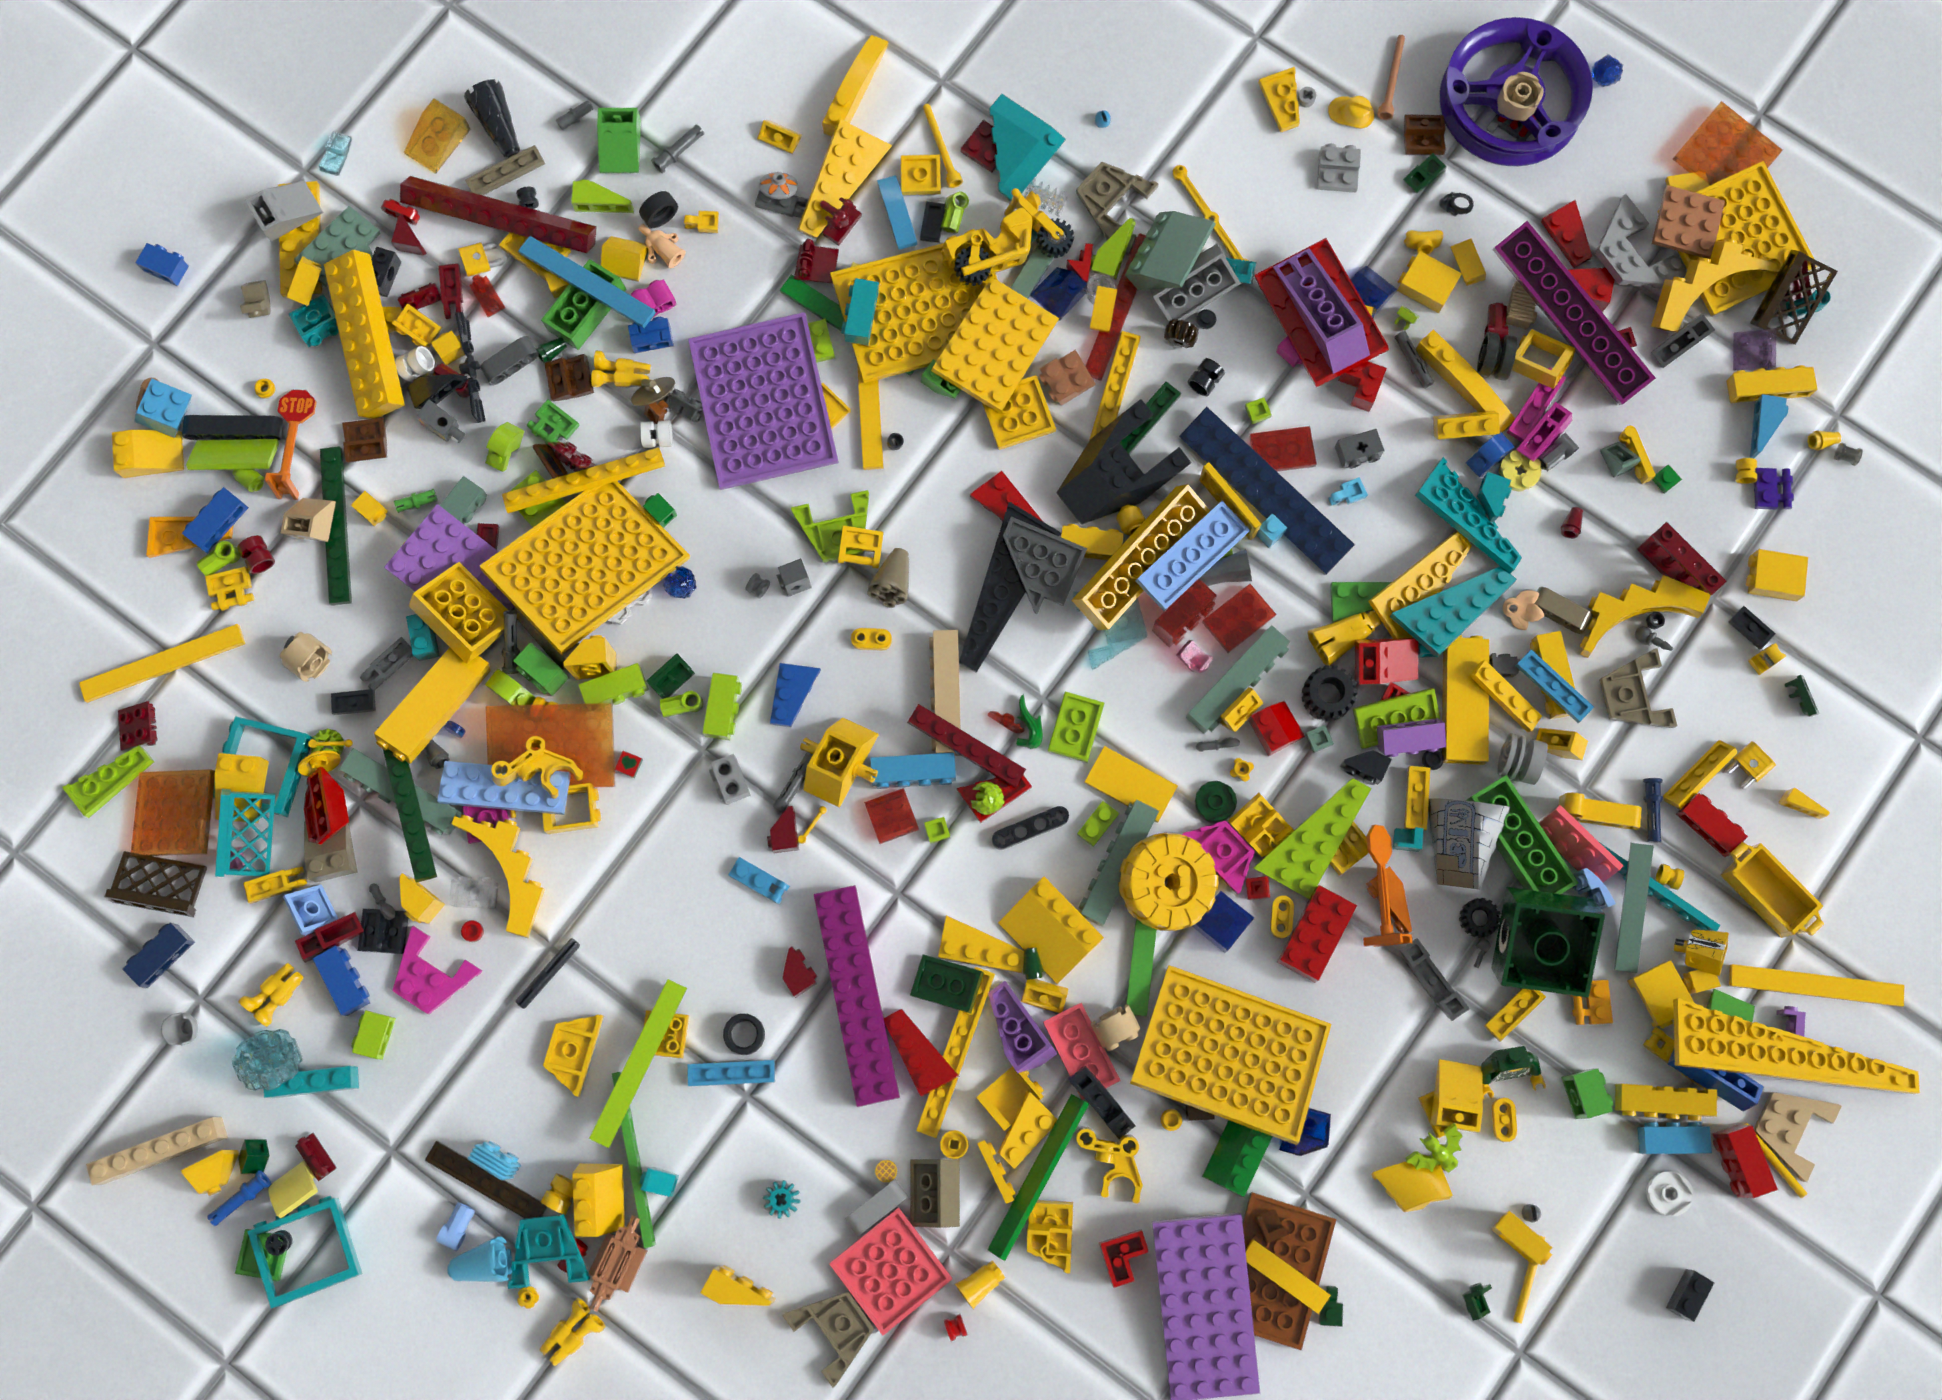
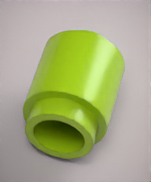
M255 469L233 470L232 474L235 480L249 492L259 491L263 487L264 477Z

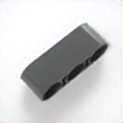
M524 336L484 361L480 368L489 384L496 385L534 361L539 354L529 337Z

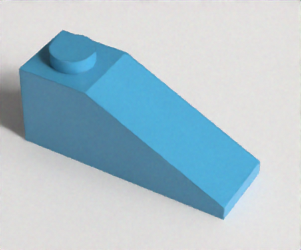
M1762 394L1755 401L1750 458L1754 459L1762 452L1783 419L1787 416V398Z

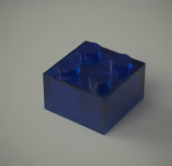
M1220 891L1216 895L1215 902L1210 911L1206 912L1202 919L1192 927L1226 953L1254 917Z

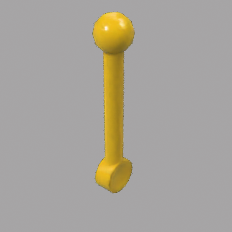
M312 739L308 742V745L311 748L337 745L351 747L353 742L350 739L332 742H317Z
M825 806L819 807V812L804 834L798 837L799 843L804 844L806 842L807 835L821 815L827 812Z

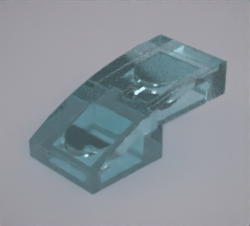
M332 132L325 145L326 153L319 164L320 171L339 176L351 146L352 138L350 136Z

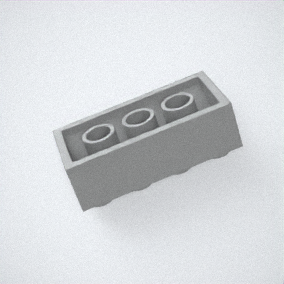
M1215 244L1199 254L1181 288L1150 289V292L1168 321L1173 319L1184 320L1241 283L1218 244Z

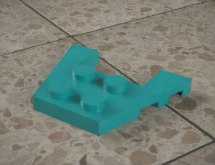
M564 1214L520 1220L515 1244L516 1254L511 1265L512 1276L508 1282V1289L530 1286L528 1263L566 1260L568 1283L590 1280L589 1272Z

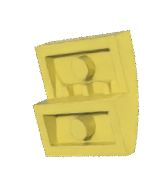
M304 1160L268 1187L272 1206L276 1215L280 1218L286 1216L318 1192L313 1181L315 1177Z

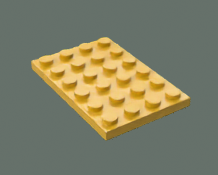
M991 276L931 371L988 407L1001 413L1059 318Z

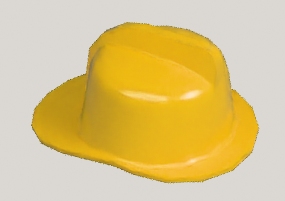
M1363 96L1337 97L1328 106L1330 118L1342 125L1362 129L1371 125L1374 120V110L1368 99Z

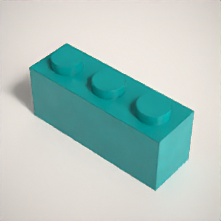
M855 278L854 285H850L848 297H851V302L846 304L845 315L848 317L847 322H843L841 334L845 336V342L869 346L879 293V282Z

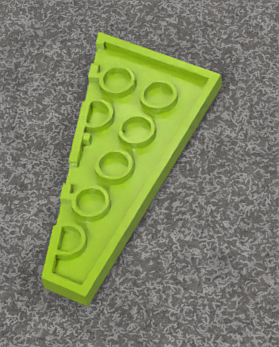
M1351 778L1253 868L1310 900L1372 788Z

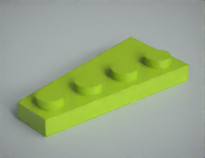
M137 746L115 758L114 762L108 765L104 764L98 767L96 772L78 778L79 781L74 784H67L62 788L82 814L90 818L152 765L154 760L143 747Z

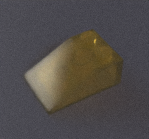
M433 98L422 112L404 154L436 174L471 129L463 116Z

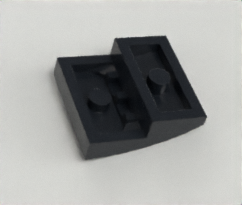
M363 909L361 926L364 932L359 934L357 951L404 954L408 917L404 914L406 911L395 910V917L388 920L383 916L380 909Z

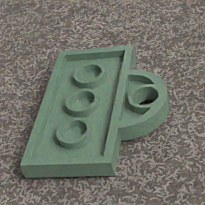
M348 206L294 258L296 264H299L303 256L320 264L322 271L318 282L327 287L328 282L323 264L351 250L368 253L372 259L373 254L369 245L380 235V230L352 207Z

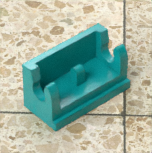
M1226 258L1241 283L1253 284L1256 262Z

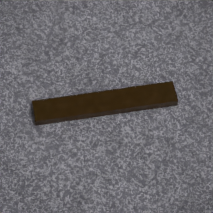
M439 1141L434 1143L425 1158L426 1162L523 1218L542 1217L547 1209V1206L541 1203V1200L506 1180L498 1179L469 1161L467 1157Z

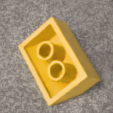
M592 635L589 637L590 639H583L564 661V667L576 680L597 678L617 670L616 652L605 637Z
M580 1163L572 1173L575 1236L598 1237L615 1232L619 1227H625L623 1164Z

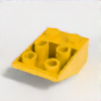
M1438 1059L1430 1125L1448 1127L1455 1123L1458 1130L1480 1132L1483 1113L1481 1066Z
M726 1265L713 1268L700 1292L718 1304L770 1306L776 1299L772 1296V1291L763 1286L761 1288L753 1286V1280L746 1276L739 1278L734 1275L735 1270Z

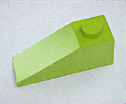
M585 179L573 181L571 203L575 212L634 213L631 200L593 181Z
M1129 218L1098 249L1097 254L1093 255L1090 266L1095 274L1117 279L1136 224L1133 218Z

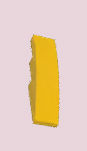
M1252 1239L1245 1249L1246 1262L1319 1314L1331 1295Z

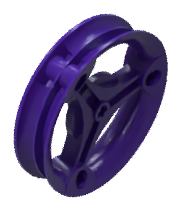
M1523 17L1502 18L1477 27L1458 44L1441 81L1439 92L1441 114L1444 115L1446 127L1451 135L1471 154L1497 165L1527 166L1554 156L1570 142L1590 107L1593 81L1584 54L1565 33L1552 25L1535 19ZM1518 43L1524 53H1526L1517 64L1504 65L1495 70L1488 80L1468 82L1462 73L1468 61L1475 54L1493 45ZM1528 57L1537 60L1533 69L1524 65ZM1541 61H1556L1569 82L1571 105L1564 121L1552 122L1542 106L1545 99V85L1538 74ZM1519 72H1528L1535 75L1539 79V84L1543 87V97L1535 112L1527 120L1520 121L1535 138L1532 141H1508L1485 132L1469 117L1464 105L1489 106L1499 116L1510 119L1498 111L1497 103L1498 95L1508 77L1517 75ZM1475 92H1485V93L1469 94V93H1475Z

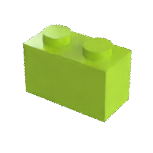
M365 1010V1013L361 1015L358 1022L360 1027L358 1034L352 1040V1053L383 1060L396 1018Z

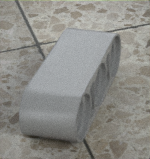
M895 1179L848 1215L845 1220L858 1237L906 1200L908 1196Z

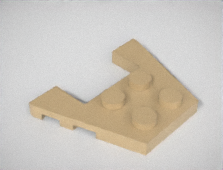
M1770 1092L1754 1130L1763 1142L1783 1160V1163L1798 1175L1797 1177L1801 1181L1808 1182L1815 1164L1795 1154V1150L1812 1114L1829 1123H1834L1842 1106L1835 1103Z

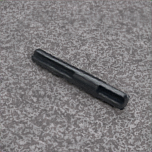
M569 939L516 999L515 1002L518 1006L525 1009L578 950L580 944L575 939Z

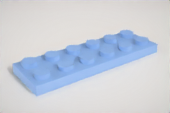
M1221 501L1135 581L1165 611L1250 530Z
M444 762L437 799L439 804L561 815L565 813L570 772L555 771L551 775L550 782L558 789L559 796L553 799L541 785V772H537L528 781H523L518 777L506 786H497L492 780V765Z

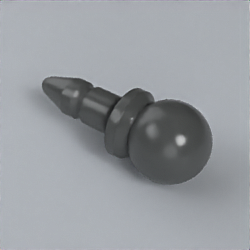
M1640 627L1636 630L1635 637L1639 642H1647L1649 646L1653 643L1663 650H1673V647L1668 642L1656 637L1657 633H1652L1648 627Z

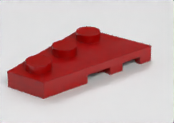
M1576 200L1542 218L1541 223L1573 268L1591 259L1592 253Z

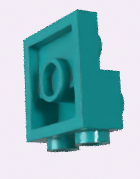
M324 294L311 300L308 306L303 305L289 313L297 331L308 347L318 346L326 337L335 336L339 333L335 313Z

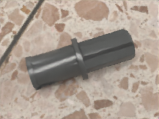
M585 101L574 109L570 108V111L556 119V122L564 131L575 122L579 123V119L594 108L589 101Z

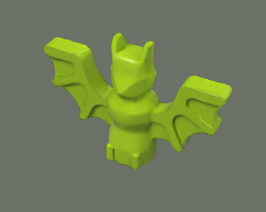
M1455 1123L1444 1129L1447 1140L1446 1144L1443 1145L1428 1132L1429 1136L1424 1139L1420 1138V1141L1428 1151H1431V1155H1423L1418 1151H1414L1406 1157V1162L1413 1164L1416 1170L1428 1168L1432 1172L1436 1165H1441L1446 1172H1451L1458 1166V1160L1453 1153L1461 1151L1459 1141L1463 1137L1462 1133L1458 1132Z

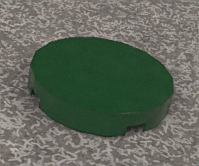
M1216 780L1202 785L1196 793L1194 802L1198 814L1203 819L1218 823L1231 817L1237 805V798L1232 787Z

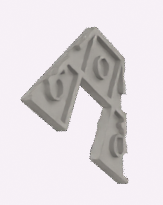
M1624 194L1620 198V203L1613 213L1614 216L1610 220L1606 228L1607 231L1600 241V246L1595 252L1596 256L1619 285L1630 284L1641 287L1645 284L1651 285L1652 288H1662L1665 279L1673 280L1674 276L1685 279L1687 271L1674 255L1648 267L1643 258L1627 240V237L1645 229L1649 222L1628 195Z

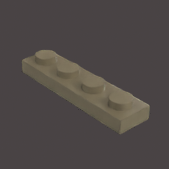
M533 145L465 181L472 193L485 195L545 165V162L537 147Z

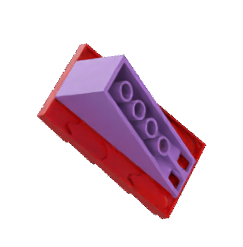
M1327 238L1254 275L1261 291L1316 388L1389 350L1387 342Z

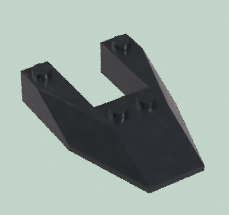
M1142 399L1089 440L1056 492L1081 525L1119 512L1125 505L1136 506L1141 504L1192 463L1181 448L1178 447L1144 474L1120 442L1154 415Z

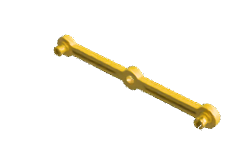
M1183 165L1175 166L1172 172L1173 177L1183 184L1204 215V219L1209 220L1210 217L1215 219L1216 225L1213 230L1233 259L1249 261L1244 259L1220 225L1218 214L1209 209L1187 176L1186 167Z

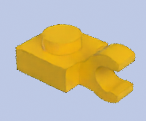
M699 211L698 216L684 215L685 228L693 229L698 227V232L718 233L719 212Z

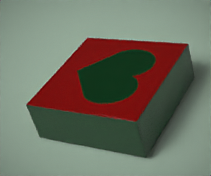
M622 751L614 770L635 778L643 759Z

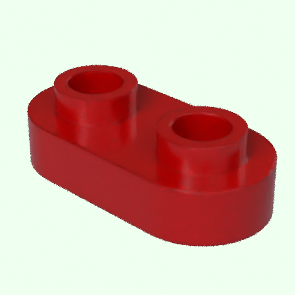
M393 199L384 200L380 207L386 214L397 219L398 216L403 215L406 222L412 225H417L420 219L416 209L407 206V208L401 206L400 203Z

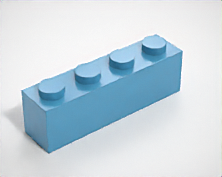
M954 753L870 758L871 768L878 771L877 777L872 775L875 778L872 785L877 786V789L889 788V785L905 788L915 783H918V786H930L932 782H939V785H950L952 781H956Z

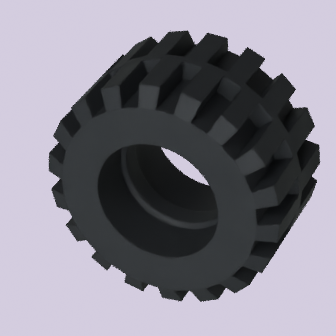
M1329 665L1324 666L1322 669L1319 667L1305 681L1301 692L1303 693L1301 697L1302 702L1305 701V709H1310V715H1317L1316 719L1321 720L1325 718V721L1337 720L1341 716L1343 717L1357 699L1355 697L1357 695L1355 686L1357 684L1351 680L1353 676L1350 673L1348 675L1344 673L1346 671L1344 668L1338 670V666L1335 665L1332 668H1329ZM1324 683L1334 685L1340 692L1339 702L1327 703L1322 700L1318 693L1319 685Z

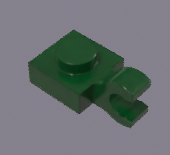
M1327 1286L1326 1292L1331 1296L1319 1313V1325L1342 1327L1343 1303L1337 1302L1338 1288L1336 1286Z

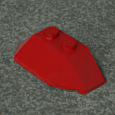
M320 766L307 778L306 785H308L305 793L304 815L309 842L321 845L349 823L344 790Z

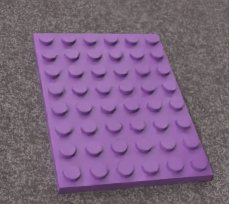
M805 312L688 339L720 490L839 463Z

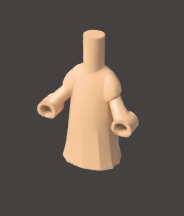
M644 224L639 226L638 230L646 236V246L649 250L648 259L651 264L657 261L654 250L670 269L681 262L686 251L674 244L679 240L676 233L666 234L661 230L651 231Z

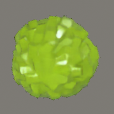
M985 781L973 788V790L981 791L976 794L978 801L971 800L972 808L976 809L977 812L989 815L1002 808L1005 801L1003 800L1002 790L998 785Z

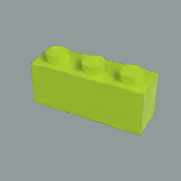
M638 663L578 684L585 705L590 712L602 711L606 708L605 706L612 703L613 705L625 702L626 698L631 696L633 698L640 697L645 694V691L649 690Z
M720 673L712 674L703 727V735L705 737L730 741L731 735H734L736 723H733V719L739 710V703L736 702L737 694L741 695L742 682H740L738 676Z

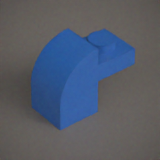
M1500 432V434H1496L1481 446L1466 464L1478 477H1481L1496 462L1501 461L1515 446Z

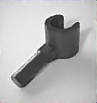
M1483 937L1476 944V947L1481 950L1474 964V967L1478 969L1483 956L1491 948V943Z

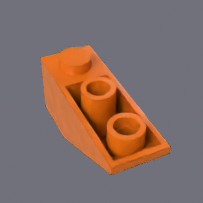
M1389 866L1386 868L1390 916L1395 921L1394 926L1400 933L1408 934L1412 932L1404 886ZM1375 876L1366 885L1368 886V893L1374 899L1377 898L1379 900L1378 879Z

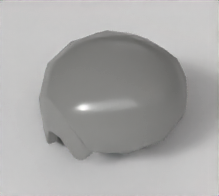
M188 1013L172 1014L163 1020L161 1026L162 1037L169 1045L189 1044L197 1036V1020Z

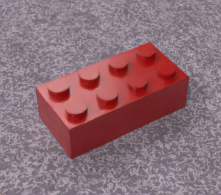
M1318 885L1306 904L1277 963L1314 983L1319 981L1357 905Z

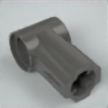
M1567 433L1556 439L1551 444L1552 446L1538 457L1541 461V469L1548 472L1560 461L1566 460L1579 449Z

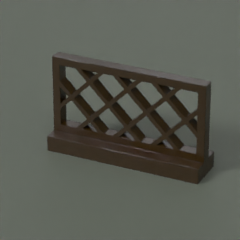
M1791 249L1750 324L1796 345L1838 271L1800 251ZM1806 260L1810 262L1812 271L1802 274L1801 266ZM1823 270L1830 272L1827 279L1819 283L1817 272ZM1813 274L1815 284L1805 288L1803 277ZM1799 279L1801 289L1791 293V283ZM1816 288V298L1808 301L1806 291ZM1802 293L1804 303L1795 306L1792 296ZM1788 298L1791 308L1781 311L1779 304L1783 299ZM1805 306L1807 311L1805 317L1798 319L1796 309ZM1792 311L1794 321L1784 324L1782 314ZM1778 316L1780 326L1773 329L1767 327L1771 318ZM1795 325L1796 332L1793 338L1787 336L1785 328Z
M124 851L111 889L106 890L104 897L116 904L194 918L196 912L194 906L207 867ZM128 858L136 859L139 865L129 871L126 867ZM156 862L159 869L148 874L145 866ZM172 866H177L180 872L169 878L165 870ZM142 869L146 876L135 882L131 875ZM193 869L199 870L197 878L189 882L185 874ZM162 872L166 880L155 886L151 878ZM183 876L187 884L176 890L172 882ZM126 877L130 879L132 885L125 889L118 888L121 880ZM149 881L152 889L145 893L140 892L138 886ZM169 884L173 892L165 897L161 896L158 890ZM190 888L192 892L190 900H182L179 893Z

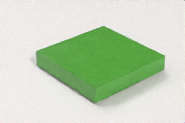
M245 1229L235 1274L261 1278L247 1232L252 1229ZM265 1232L260 1234L259 1237L273 1281H280L287 1251L278 1256L269 1254L265 1248V1241L273 1233Z

